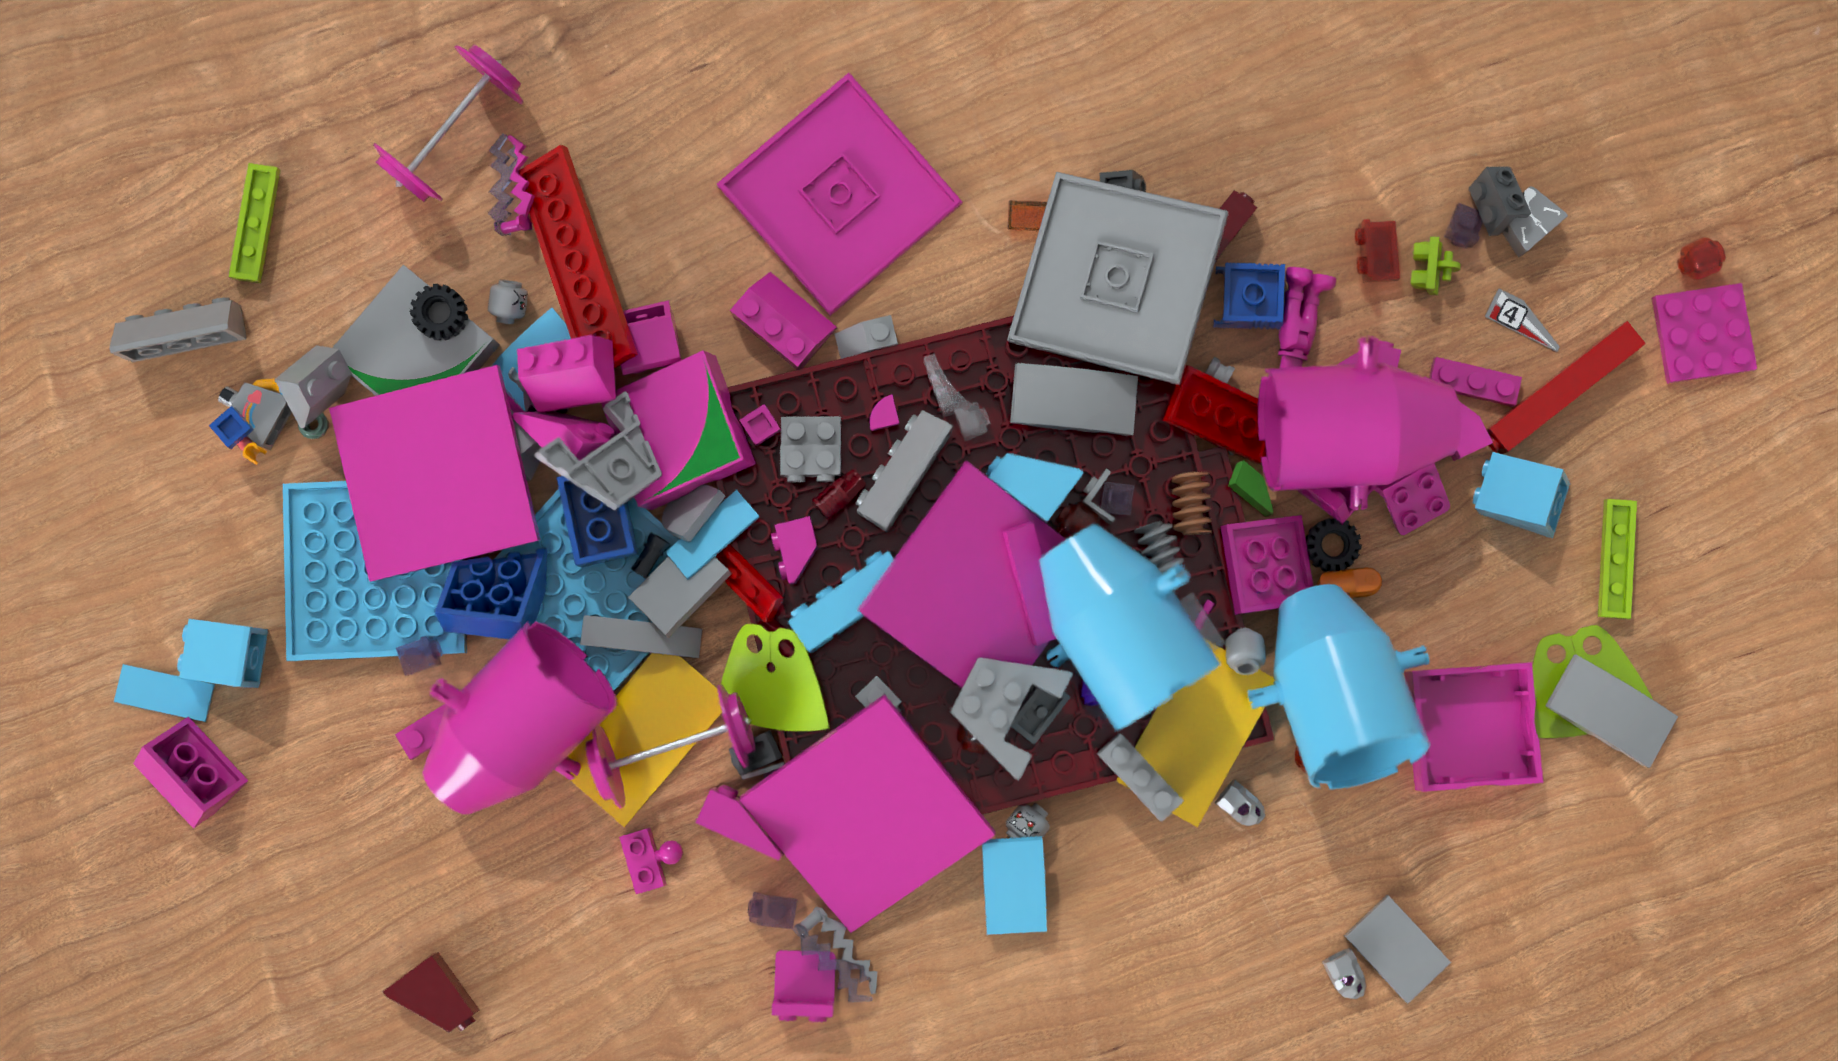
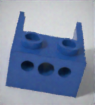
M1225 262V267L1216 266L1215 275L1221 273L1225 276L1223 318L1221 321L1214 320V328L1252 329L1254 327L1255 329H1263L1265 327L1266 329L1276 328L1279 330L1282 327L1285 264L1279 266L1278 264L1262 265L1259 263L1256 265L1255 263Z

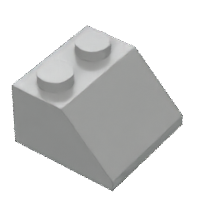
M316 345L274 380L300 428H305L345 394L352 373L339 349Z

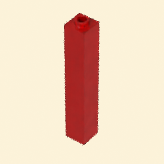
M1628 321L1617 326L1489 426L1486 430L1493 443L1487 446L1493 452H1498L1499 454L1509 452L1646 343Z

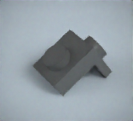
M771 730L754 737L756 751L748 754V767L743 768L734 747L729 748L732 764L740 776L782 758Z

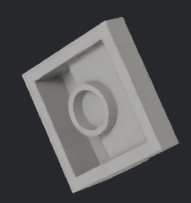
M841 416L781 417V477H787V482L794 483L805 482V477H817V482H833L835 477H841Z

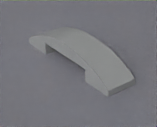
M584 615L580 645L699 658L702 629L680 626L668 638L651 622Z

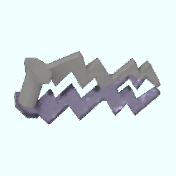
M815 907L813 912L802 922L796 924L793 929L797 936L801 938V955L819 954L818 971H839L838 990L849 988L848 1003L872 1001L873 998L871 996L857 995L858 978H850L852 969H860L859 983L868 980L870 993H876L877 971H869L871 960H853V940L843 939L846 930L844 924L827 917V913L822 908ZM818 922H823L821 932L834 931L832 949L844 948L842 959L829 960L831 943L816 944L818 935L808 936V932Z

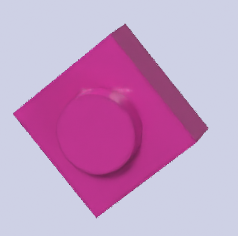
M765 404L740 419L741 424L756 446L781 431Z

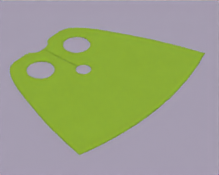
M744 625L734 640L721 684L728 694L738 693L747 717L751 719L750 724L782 731L829 729L826 710L808 652L795 631L779 628L775 632H768L761 625ZM752 634L757 635L762 641V649L758 653L751 652L747 647V638ZM783 639L790 640L794 645L795 651L790 658L783 657L779 652L778 645ZM769 662L775 665V671L772 673L766 668Z
M1591 625L1580 628L1572 636H1564L1559 633L1543 637L1537 646L1532 669L1536 701L1534 720L1538 738H1564L1587 735V733L1546 707L1548 700L1574 654L1610 673L1653 700L1642 678L1618 643L1600 626ZM1594 636L1601 641L1602 648L1598 654L1590 655L1584 651L1583 642L1587 637ZM1560 645L1565 649L1566 657L1561 663H1553L1548 659L1547 651L1550 646Z

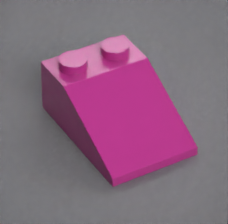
M555 411L543 413L514 412L512 418L542 448L559 437L579 461L616 436L614 429L605 423Z
M726 785L710 789L695 823L779 861L784 853L739 801L740 797H737L739 791Z

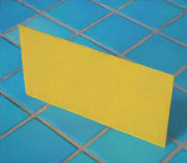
M1206 639L1205 641L1215 654L1220 665L1188 687L1184 686L1171 695V698L1158 705L1135 746L1140 755L1184 800L1172 813L1197 828L1265 706L1254 710L1252 709V702H1249L1248 690L1270 686L1275 681L1272 676L1259 669L1256 673L1250 675L1238 674L1228 666L1226 650ZM1119 777L1116 781L1129 788Z
M652 653L616 695V708L599 725L604 730L615 758L618 760L707 731L722 713L718 688L682 657ZM593 731L567 756L581 765L577 776L570 772L575 777L570 781L625 827L697 742L619 767L625 793V807L620 809L612 799L604 800L601 797L593 780L586 754V742L593 739Z

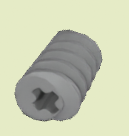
M1158 521L1137 528L1134 532L1144 534L1138 540V545H1148V547L1141 554L1142 556L1152 557L1149 561L1155 564L1163 575L1176 564L1183 563L1184 559L1174 558L1173 556L1180 551V547L1170 546V543L1177 539L1176 535H1166V532L1173 525L1163 524L1162 521ZM1183 570L1182 572H1180V573L1177 574L1176 576L1179 577V576L1183 575L1184 573H1186V572H1188V571H1187V570Z

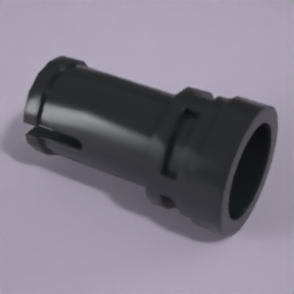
M650 532L647 543H644L643 551L630 569L647 579L659 557H663V552H666L671 544Z

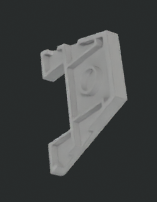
M626 391L617 396L616 400L607 403L602 409L621 431L618 435L580 461L559 437L538 450L535 455L544 464L614 511L662 476L648 440L645 441L639 428L641 423L637 414H634L629 404L631 400Z
M978 657L950 713L1015 779L1020 780L1032 755L1005 742L1004 738L1031 685L1060 699L1073 673Z

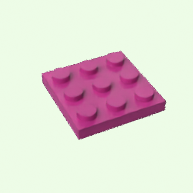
M1742 283L1657 295L1651 298L1667 384L1749 372L1757 369Z
M1302 515L1220 526L1235 615L1278 609L1281 603L1291 595L1313 587Z

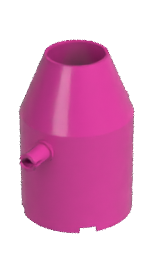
M1366 337L1359 339V359L1356 364L1265 369V373L1269 374L1268 377H1261L1258 437L1259 441H1265L1266 457H1261V463L1269 489L1271 491L1350 487L1348 507L1353 510H1359L1360 503L1361 510L1367 509L1368 486L1389 485L1456 452L1460 440L1461 419L1458 398L1454 389L1385 363H1377L1379 339L1375 337H1368V343H1366Z
M535 621L531 626L527 622L461 691L442 678L437 680L441 687L436 683L433 684L430 691L431 696L441 700L447 706L423 768V777L433 794L446 806L460 814L470 815L535 789L553 770L564 775L569 780L574 779V775L570 772L577 776L581 765L567 756L617 705L615 693L607 678L600 669L596 672L593 671L584 661L588 655L566 636L543 623Z

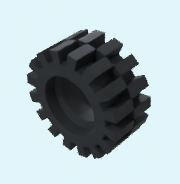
M433 284L431 288L427 285L423 287L425 291L422 293L418 291L415 294L417 296L416 301L413 299L411 301L413 309H410V315L413 316L411 320L417 329L425 336L438 341L441 339L450 340V336L454 335L456 337L459 335L458 330L460 328L464 329L466 326L464 320H468V315L466 314L468 308L462 296L444 284L443 286ZM439 301L447 303L450 308L448 319L442 323L432 322L428 315L431 305Z
M1335 518L1322 520L1311 527L1309 534L1306 536L1309 560L1313 562L1312 565L1327 572L1344 570L1354 564V561L1360 555L1358 552L1362 548V544H1359L1360 534L1357 535L1355 532L1357 530L1354 525L1350 526L1347 520L1342 524ZM1336 534L1341 537L1344 548L1340 555L1329 556L1323 551L1322 541L1326 535Z

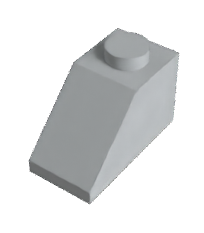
M891 315L863 321L835 333L840 359L898 345Z

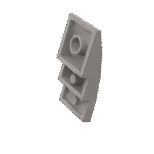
M1016 363L1010 423L1057 430L1070 429L1091 433L1103 432L1125 436L1133 435L1138 376L1079 368Z
M1575 654L1546 704L1547 708L1583 732L1595 736L1614 750L1624 753L1640 765L1648 768L1651 767L1678 718L1677 715L1635 688Z

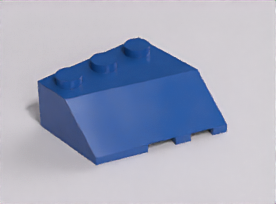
M547 548L536 549V553L521 555L520 552L508 553V557L493 560L489 557L453 562L435 609L436 617L443 631L511 639L527 622L532 626L537 619L546 592Z

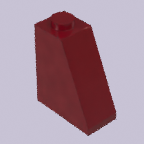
M439 952L428 957L383 991L387 998L447 1032H451L457 1027L460 1032L476 1021L473 1015L480 1010Z

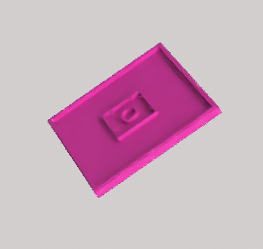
M849 72L717 183V187L829 316L834 314L962 205V200Z
M500 365L329 408L369 582L541 540Z
M965 462L857 611L961 688H963L978 657L1032 666L1049 642L1038 646L1032 642L1003 530L1029 521L1033 522L1042 556H1045L1065 542L1066 539L974 466Z
M885 694L753 786L739 798V801L850 933L995 836L993 827Z

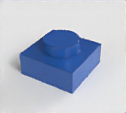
M233 406L228 408L209 425L227 448L230 449L235 447L254 430Z

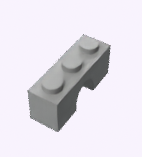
M1118 733L1097 753L1159 821L1162 822L1184 802L1121 733Z

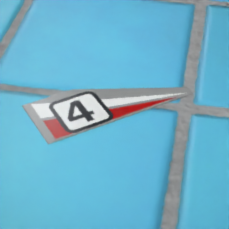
M1498 288L1485 317L1558 352L1560 346L1524 300Z

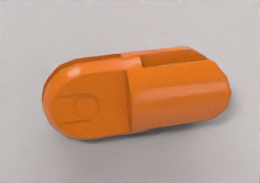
M1368 567L1329 571L1320 576L1316 586L1334 584L1340 586L1351 598L1368 597L1379 591L1382 586V578L1378 571Z

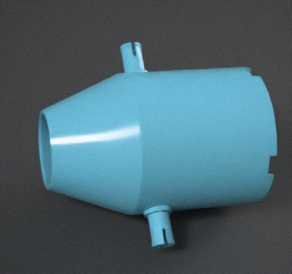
M1093 524L1072 536L1039 560L1052 631L1060 643L1053 649L1048 650L1047 659L1050 660L1058 655V658L1050 662L1054 667H1060L1069 659L1072 661L1116 731L1171 698L1173 693L1184 686L1188 687L1220 665L1215 654L1173 592L1174 589L1189 580L1188 572L1179 577L1176 576L1185 570L1182 565L1176 564L1162 575L1155 564L1097 524Z
M1324 584L1309 587L1285 599L1279 606L1273 672L1275 681L1273 685L1248 690L1249 702H1252L1251 707L1253 710L1274 703L1283 704L1310 784L1319 788V783L1328 784L1329 789H1341L1373 782L1398 772L1397 765L1408 759L1413 764L1429 749L1428 738L1403 675L1406 669L1429 665L1428 653L1424 654L1427 651L1426 647L1423 645L1403 652L1394 650L1389 636L1338 585Z

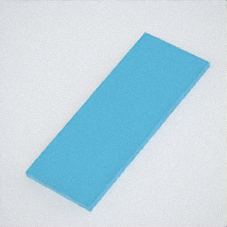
M736 490L716 508L690 542L680 539L665 553L689 580L760 516Z
M123 664L114 702L206 722L215 684L179 678V676Z

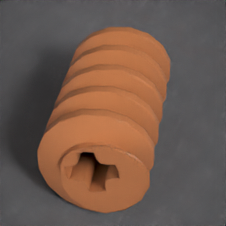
M1189 472L1172 477V482L1180 485L1172 490V494L1181 497L1172 503L1174 507L1181 509L1173 514V518L1182 521L1173 526L1175 531L1181 532L1183 535L1212 533L1211 530L1203 528V525L1212 522L1211 518L1203 516V513L1211 510V507L1202 504V501L1211 498L1209 494L1202 492V489L1210 486V483L1201 480V477L1210 473Z

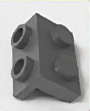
M1508 166L1486 167L1468 188L1489 236H1499L1514 218H1527L1531 214L1513 171Z

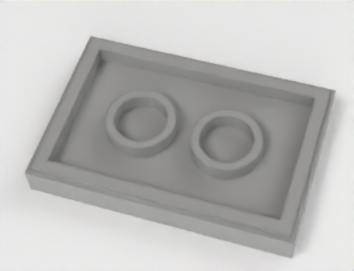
M668 556L628 598L669 638L732 573L714 557L688 580Z
M1388 895L1344 935L1407 1004L1451 963Z

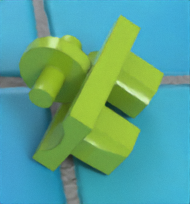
M1430 236V242L1414 243V261H1428L1427 270H1412L1411 286L1412 288L1427 290L1429 295H1438L1440 271H1443L1442 281L1448 282L1451 281L1452 272L1461 270V263L1453 261L1452 251H1445L1444 261H1441L1443 243L1440 242V237Z

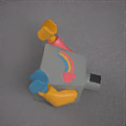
M275 378L258 379L253 384L244 383L239 392L226 386L218 398L220 403L228 407H235L254 429L237 445L243 451L244 458L256 465L258 464L256 456L260 452L266 454L267 451L264 448L271 450L292 413L274 380Z

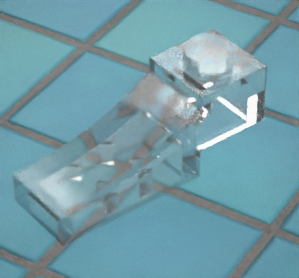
M935 353L923 357V363L942 416L946 417L955 414L964 441L986 434V425L990 424V420L985 407L980 409L978 402L970 403L953 387L943 373Z

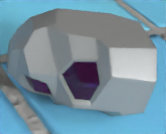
M1232 780L1215 801L1216 805L1242 825L1251 826L1259 824L1265 818V810L1262 803L1236 780Z
M1351 949L1339 951L1322 961L1334 988L1343 997L1357 999L1364 996L1366 990L1365 977Z

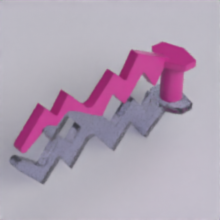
M501 134L489 149L497 157L490 166L501 173V178L489 191L499 201L488 214L495 221L494 230L501 236L511 235L512 232L520 230H532V222L528 214L535 197L525 192L530 182L519 174V169L529 158L521 154L526 145L514 136H507L506 134ZM507 138L514 145L507 153L515 158L509 167L506 163L510 157L500 151ZM511 181H514L518 184L511 193L522 200L514 209V212L520 215L515 220L506 222L505 220L511 213L505 209L514 198L504 192V190Z

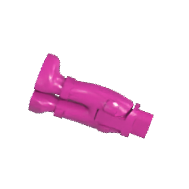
M1287 267L1285 279L1288 284V291H1285L1283 325L1279 329L1278 334L1280 340L1278 355L1282 356L1280 368L1302 367L1303 361H1307V355L1312 347L1317 329V309L1320 302L1318 296L1323 291L1332 290L1336 285L1337 279L1328 275L1313 274L1312 270L1306 268Z

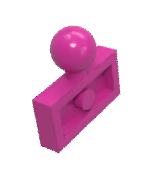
M650 827L620 836L635 893L639 894L667 885L660 862L663 861L670 865L679 862L683 855L681 845L676 841L670 840L664 842L660 849L657 850Z

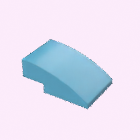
M553 308L549 309L526 329L492 364V366L500 365L505 388L524 411V391L522 392L518 385L508 376L512 367L518 373L517 349L571 339L566 323Z
M1042 836L989 839L982 844L987 935L1047 931Z

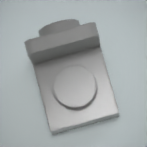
M878 676L855 696L867 707L885 694L899 712L901 711L898 705L902 701Z

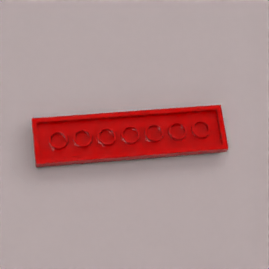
M559 145L519 170V174L530 182L525 192L535 196L529 214L570 338L594 335L613 341L615 368L637 356L638 353L568 147Z

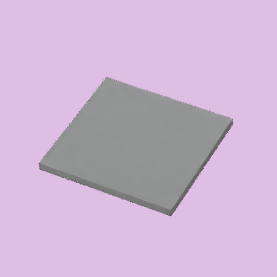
M1056 172L1007 338L1008 342L1180 385L1229 212Z

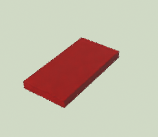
M1185 365L1180 385L1176 384L1163 421L1250 462L1262 465L1261 457H1266L1265 441H1259L1258 398L1192 366Z

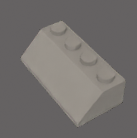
M224 297L214 299L212 304L201 306L199 303L187 304L183 306V310L174 312L171 309L158 310L154 312V316L143 317L142 315L128 316L125 318V322L115 323L109 347L110 353L130 362H137L245 340L247 337L241 305L230 300V298Z
M921 411L919 416L912 415L904 428L908 433L902 441L897 439L888 452L892 456L886 467L882 464L878 467L872 477V480L876 481L870 491L864 489L855 503L859 506L857 510L859 515L887 533L952 434L953 426L925 411Z

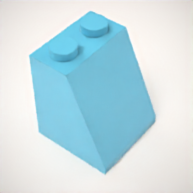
M1492 452L1490 460L1486 459L1483 465L1482 476L1484 480L1481 488L1477 487L1474 493L1473 504H1475L1477 512L1483 516L1553 538L1570 487V481L1564 470Z
M1006 453L1003 459L998 456L987 469L986 474L991 481L1043 522L1047 523L1084 472L1077 468Z
M189 619L182 633V640L185 642L183 654L179 656L177 669L180 672L179 678L235 687L259 688L268 629Z

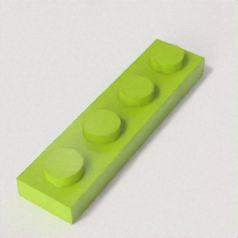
M248 163L228 276L231 279L261 283L281 171L278 167Z
M1604 500L1598 617L1631 619L1637 501Z

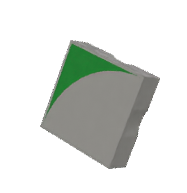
M402 265L332 348L340 350L352 373L351 376L377 396L479 370L500 344L469 318L464 320L465 328L458 330L459 335L456 337L454 335L450 336V340L441 339L438 341L421 333L411 320L413 319V316L410 315V309H413L411 301L412 299L416 301L417 296L415 294L418 291L421 293L425 291L423 287L428 284L405 265ZM442 301L432 304L428 311L430 320L434 323L446 321L450 315L449 305Z

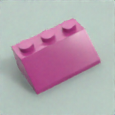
M771 272L749 287L730 309L732 316L796 370L804 368L837 329L832 322Z
M589 335L517 349L518 379L537 412L543 413L616 400L613 341Z
M189 717L142 746L133 763L193 829L215 814L248 782L247 778Z

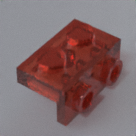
M1364 219L1358 225V228L1355 229L1356 246L1360 245L1361 257L1357 258V272L1362 274V282L1398 281L1400 279L1396 221L1370 222V219Z

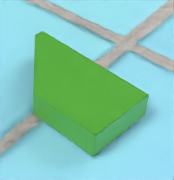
M1244 460L1237 462L1228 486L1265 517L1272 515L1274 510L1264 477Z

